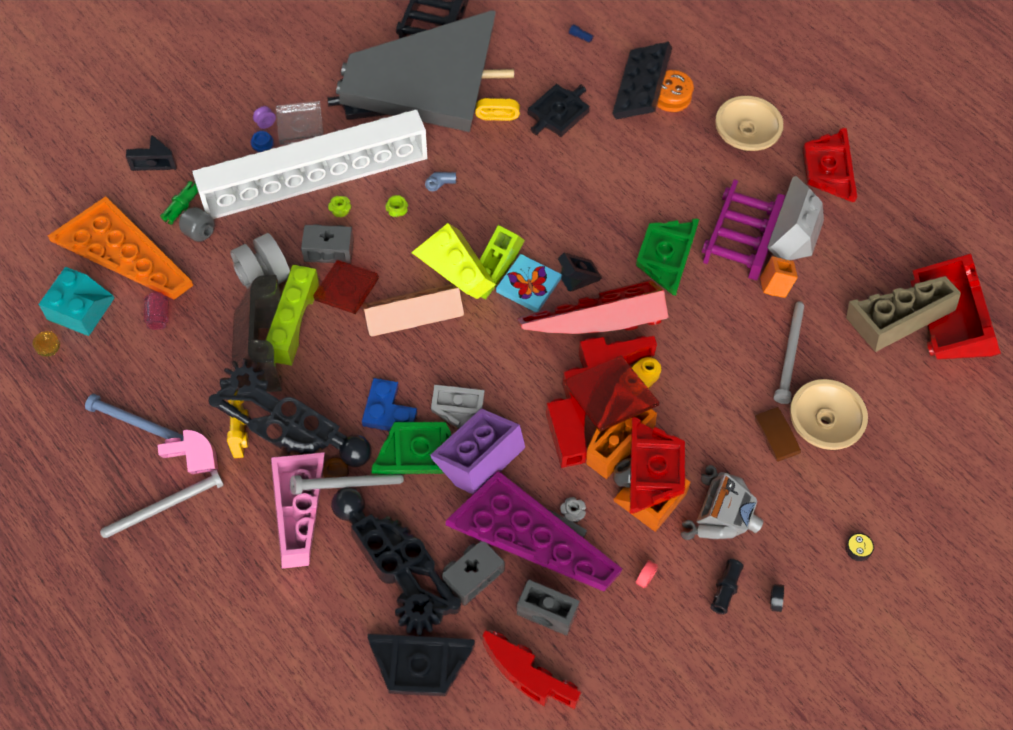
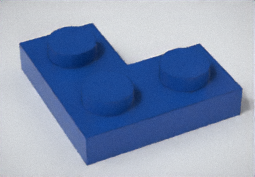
M373 378L362 418V426L390 431L394 422H415L417 408L394 404L399 387L398 382Z

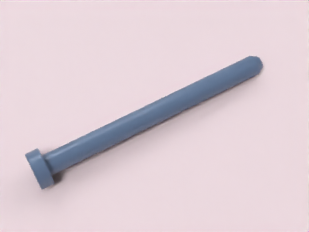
M94 393L88 397L85 403V409L90 412L98 410L162 438H181V441H184L182 434L101 401L99 395Z

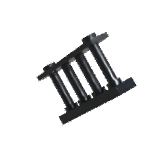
M410 0L402 21L397 23L396 34L399 35L400 39L407 37V34L413 35L426 31V29L411 26L414 19L442 26L462 20L469 0H451V2L443 0ZM421 4L448 10L449 15L442 17L417 10Z

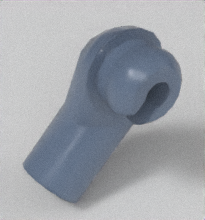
M434 172L426 180L425 187L433 192L444 184H456V172Z

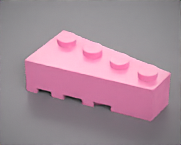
M324 453L271 458L281 566L282 568L308 566L320 489L302 490L301 494L293 495L290 489V479L296 475H300L302 479L322 478Z

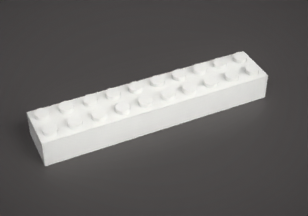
M416 109L209 167H203L192 172L205 212L210 214L213 219L425 160L427 159L426 129Z

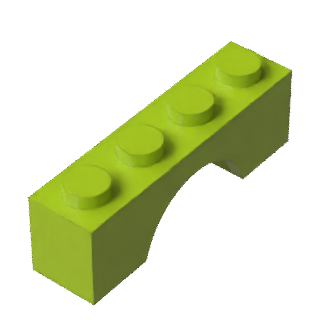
M292 265L264 344L268 361L292 366L299 346V332L303 314L309 304L313 305L319 287L316 269Z

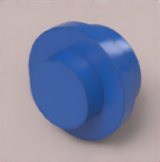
M258 131L252 136L251 146L257 152L270 150L274 145L272 136L266 131Z

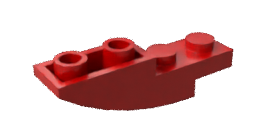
M485 630L483 633V645L488 655L500 672L518 690L545 706L548 698L551 697L575 710L581 696V692L577 690L578 687L567 680L561 682L553 678L552 673L545 668H534L535 655L532 654L528 647L521 644L515 646L509 643L504 635L495 631L490 633Z

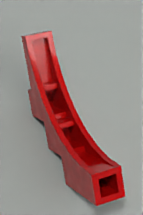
M639 336L634 340L625 342L615 341L610 345H606L604 337H591L580 342L578 354L583 368L575 367L563 373L562 385L567 399L558 398L547 403L546 418L561 468L586 463L585 418L595 394L608 379L621 369L640 361L642 358L653 357L657 347L655 336Z

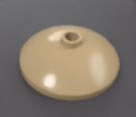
M739 96L726 101L717 112L715 123L719 135L728 144L738 149L747 151L766 149L779 140L783 131V119L778 109L770 102L758 97Z
M821 379L805 384L796 392L790 406L791 421L799 435L810 444L823 449L838 450L853 445L861 438L868 423L867 408L862 398L852 388L835 380ZM821 420L827 421L828 424H824Z

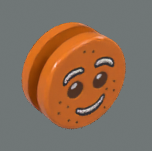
M666 71L657 107L668 112H678L687 108L691 103L694 90L692 79L681 71Z

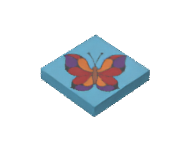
M520 254L496 287V292L534 312H539L561 280L562 274Z

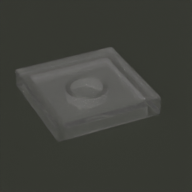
M320 101L276 106L280 145L292 144L324 135Z

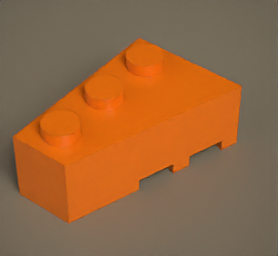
M618 384L587 449L586 464L605 479L614 472L619 462L631 454L632 417L641 419L640 423L652 429L656 426L657 413Z

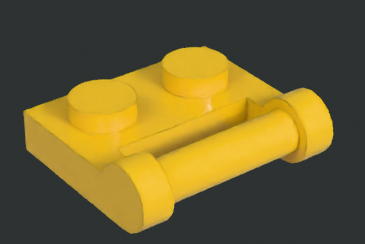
M228 400V403L249 417L248 409L244 410L242 405L244 401ZM230 417V431L227 432V442L233 458H243L244 448L249 446L248 433L245 432L246 424L235 417Z

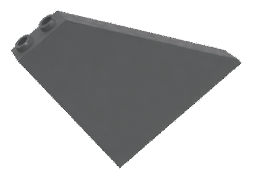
M491 10L349 54L347 63L343 62L341 76H343V80L337 83L336 94H339V104L393 116L417 109L422 122L470 132L496 11Z

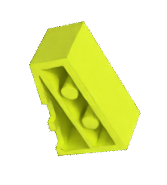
M449 223L411 252L463 292L476 299L496 285L461 231Z

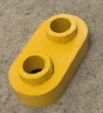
M484 98L476 103L475 114L483 120H514L520 114V105L513 99Z
M651 357L642 358L620 378L619 386L634 397H639L659 379L661 373L660 363ZM646 366H649V367H652L653 369H652V370H648V369H646L645 367H646ZM629 381H634L636 384H635V385H631V384H629L628 382H629Z

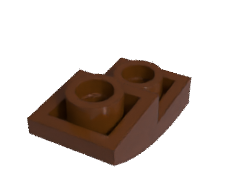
M779 407L755 415L756 424L765 436L767 446L777 462L801 453L798 442Z

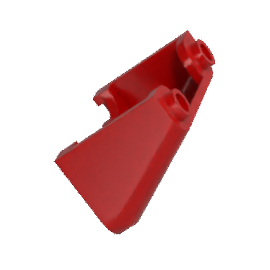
M971 254L912 270L914 280L910 281L912 288L915 287V284L946 276L961 292L955 311L928 324L931 334V341L927 342L930 356L935 355L938 360L991 357L1001 354Z

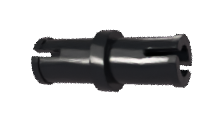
M727 560L722 578L717 581V591L710 606L711 610L715 613L727 614L732 596L737 593V582L744 567L738 560Z

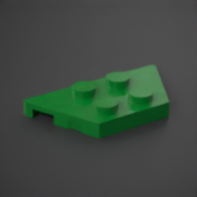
M692 219L689 223L679 224L677 220L667 223H649L637 257L636 266L672 295L676 296L700 219Z
M394 422L371 468V474H445L431 459V454L451 437V431L446 422Z

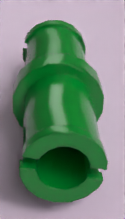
M188 181L181 192L172 197L171 204L161 213L160 217L165 222L169 220V225H173L178 216L189 208V203L199 193L197 185L194 184L192 186V181Z

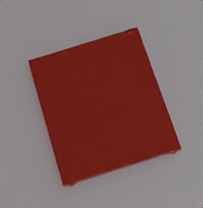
M622 356L563 380L564 385L600 432L659 406L657 398Z

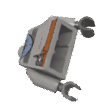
M707 466L705 473L708 475L701 474V481L705 485H710L696 521L700 525L697 527L690 520L684 521L682 527L691 528L692 531L681 532V537L685 540H691L695 535H698L699 538L730 539L746 532L747 529L757 533L763 525V519L753 514L757 505V499L751 494L744 480L724 472L717 473V469L714 466Z

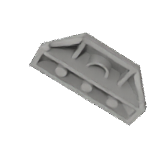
M797 176L791 180L767 247L777 258L786 260L812 256L824 222L822 201Z

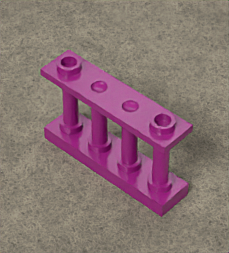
M734 179L731 188L726 187L722 198L725 203L710 240L706 239L701 252L705 254L703 263L708 264L711 254H715L747 265V268L751 269L748 278L757 281L768 252V244L786 196L778 193L776 201H771L770 203L735 192L738 180ZM732 201L766 211L770 218L769 220L765 218L761 220L730 210L729 207ZM727 218L758 228L760 232L764 233L763 237L758 236L755 238L722 227L724 220ZM718 236L752 246L754 250H757L756 255L751 254L749 256L715 244Z

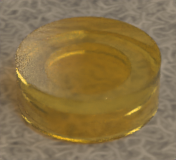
M41 332L33 339V348L40 356H52L60 348V341L53 332Z

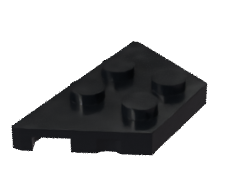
M368 634L367 636L389 694L446 697L475 648V639Z

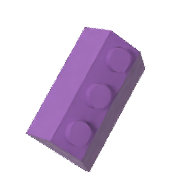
M480 409L431 454V459L456 487L474 494L498 471L501 472L525 449L520 425Z

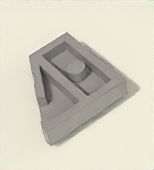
M434 385L431 411L459 429L480 409H483L485 390Z

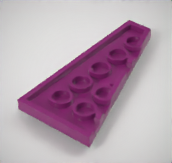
M499 471L461 505L445 523V526L603 592L615 581L622 571L621 567Z

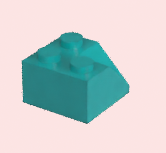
M64 267L38 305L47 320L90 336L115 298L88 275Z

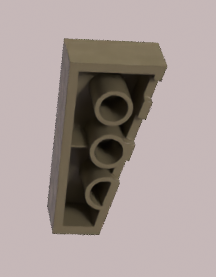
M944 276L915 284L913 288L894 289L893 293L882 296L875 294L869 296L867 300L858 301L856 299L849 301L846 319L870 347L877 352L955 311L961 292Z

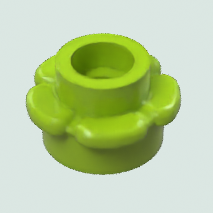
M395 195L388 199L386 211L389 212L390 216H404L408 211V203L402 196Z
M335 196L331 199V203L328 204V208L334 216L344 217L351 209L350 200L345 196Z

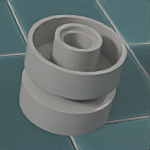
M269 233L253 240L255 254L246 244L230 251L234 270L241 283L246 286L252 296H256L269 289L266 275L275 285L286 281L290 274V269L282 251Z

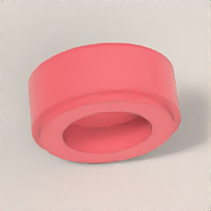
M649 560L638 576L636 584L646 588L654 577L658 565Z

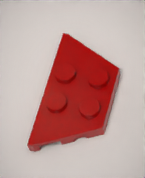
M841 128L839 133L834 135L826 134L817 140L804 143L803 156L807 185L850 202H855L857 191L847 128Z
M632 417L630 514L637 513L682 495L685 492V441L676 436L667 435L665 431L657 427L652 429L640 423L641 419Z

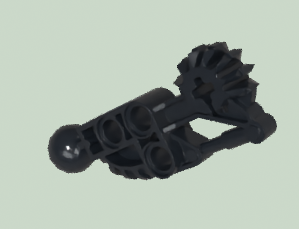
M243 359V367L239 368L238 363L233 361L234 372L229 368L224 369V372L230 375L231 378H221V390L216 394H212L208 399L212 407L221 410L232 418L235 417L246 424L253 433L280 449L282 447L286 448L288 453L293 451L299 453L298 455L314 454L319 449L323 450L330 444L339 450L341 460L351 467H360L366 464L371 457L372 447L364 436L358 434L346 436L338 431L340 426L297 399L285 397L279 400L266 392L268 381L257 379L265 373L264 370L261 369L254 372L258 365L257 362H253L250 368H247V359ZM248 375L251 385H244L239 389L240 383L237 378L239 376L244 378ZM225 400L251 401L270 413V415L251 419ZM291 402L296 406V413L293 416H285L282 413L281 407L284 403ZM308 416H314L318 420L317 429L307 430L304 427V419ZM272 424H277L282 428V435L277 439H272L267 435V428Z
M346 487L334 494L331 501L334 515L340 520L350 521L352 524V537L379 579L386 584L395 583L402 594L397 599L399 608L395 609V616L400 617L398 620L400 627L407 625L406 633L410 634L413 629H417V635L421 636L423 628L431 633L433 631L432 624H441L443 615L457 614L460 611V599L454 597L446 583H443L435 571V562L425 549L424 543L414 534H411V530L408 527H403L402 522L399 520H391L390 516L379 519L370 514L366 517L363 513L365 508L364 498L356 489ZM373 543H379L382 545V547L377 550H373L369 546ZM413 550L417 551L419 555L417 557H409L406 553ZM387 564H393L397 567L393 571L383 569ZM411 573L430 576L442 598L422 589ZM414 609H417L418 611L424 610L423 614H420L419 612L414 613Z

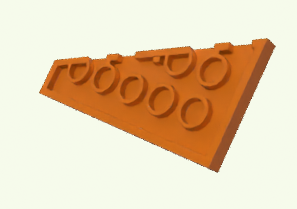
M106 196L48 235L51 242L175 300L193 286L192 280Z

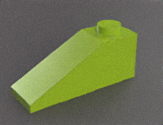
M499 225L480 258L481 263L496 285L514 262L525 241L519 235ZM496 285L481 297L486 300Z

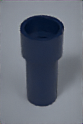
M575 24L569 30L570 35L588 43H591L594 35L580 29Z

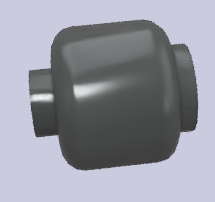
M193 207L181 214L179 227L184 235L194 241L201 242L212 235L215 222L210 214L200 208Z

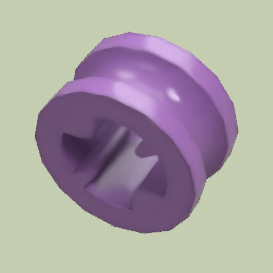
M267 106L258 108L253 114V120L261 129L270 127L276 119L275 114Z

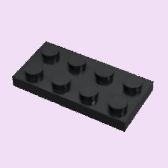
M669 41L630 50L612 113L616 120L656 111L672 51Z

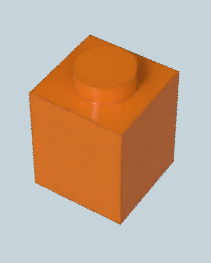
M771 257L760 276L763 293L786 298L798 278L794 261Z

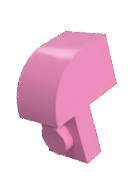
M183 430L184 441H181V438H170L165 440V444L158 445V453L162 458L186 455L188 472L192 475L211 472L215 469L218 471L214 446L198 432Z

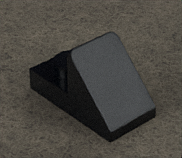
M151 135L150 149H126L125 157L131 171L177 170L172 151L153 135Z
M565 252L557 258L562 266L561 280L569 292L602 279L592 260Z

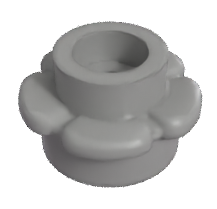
M569 497L565 500V503L561 504L560 511L563 517L571 522H578L586 515V505L580 499L577 500L575 497Z

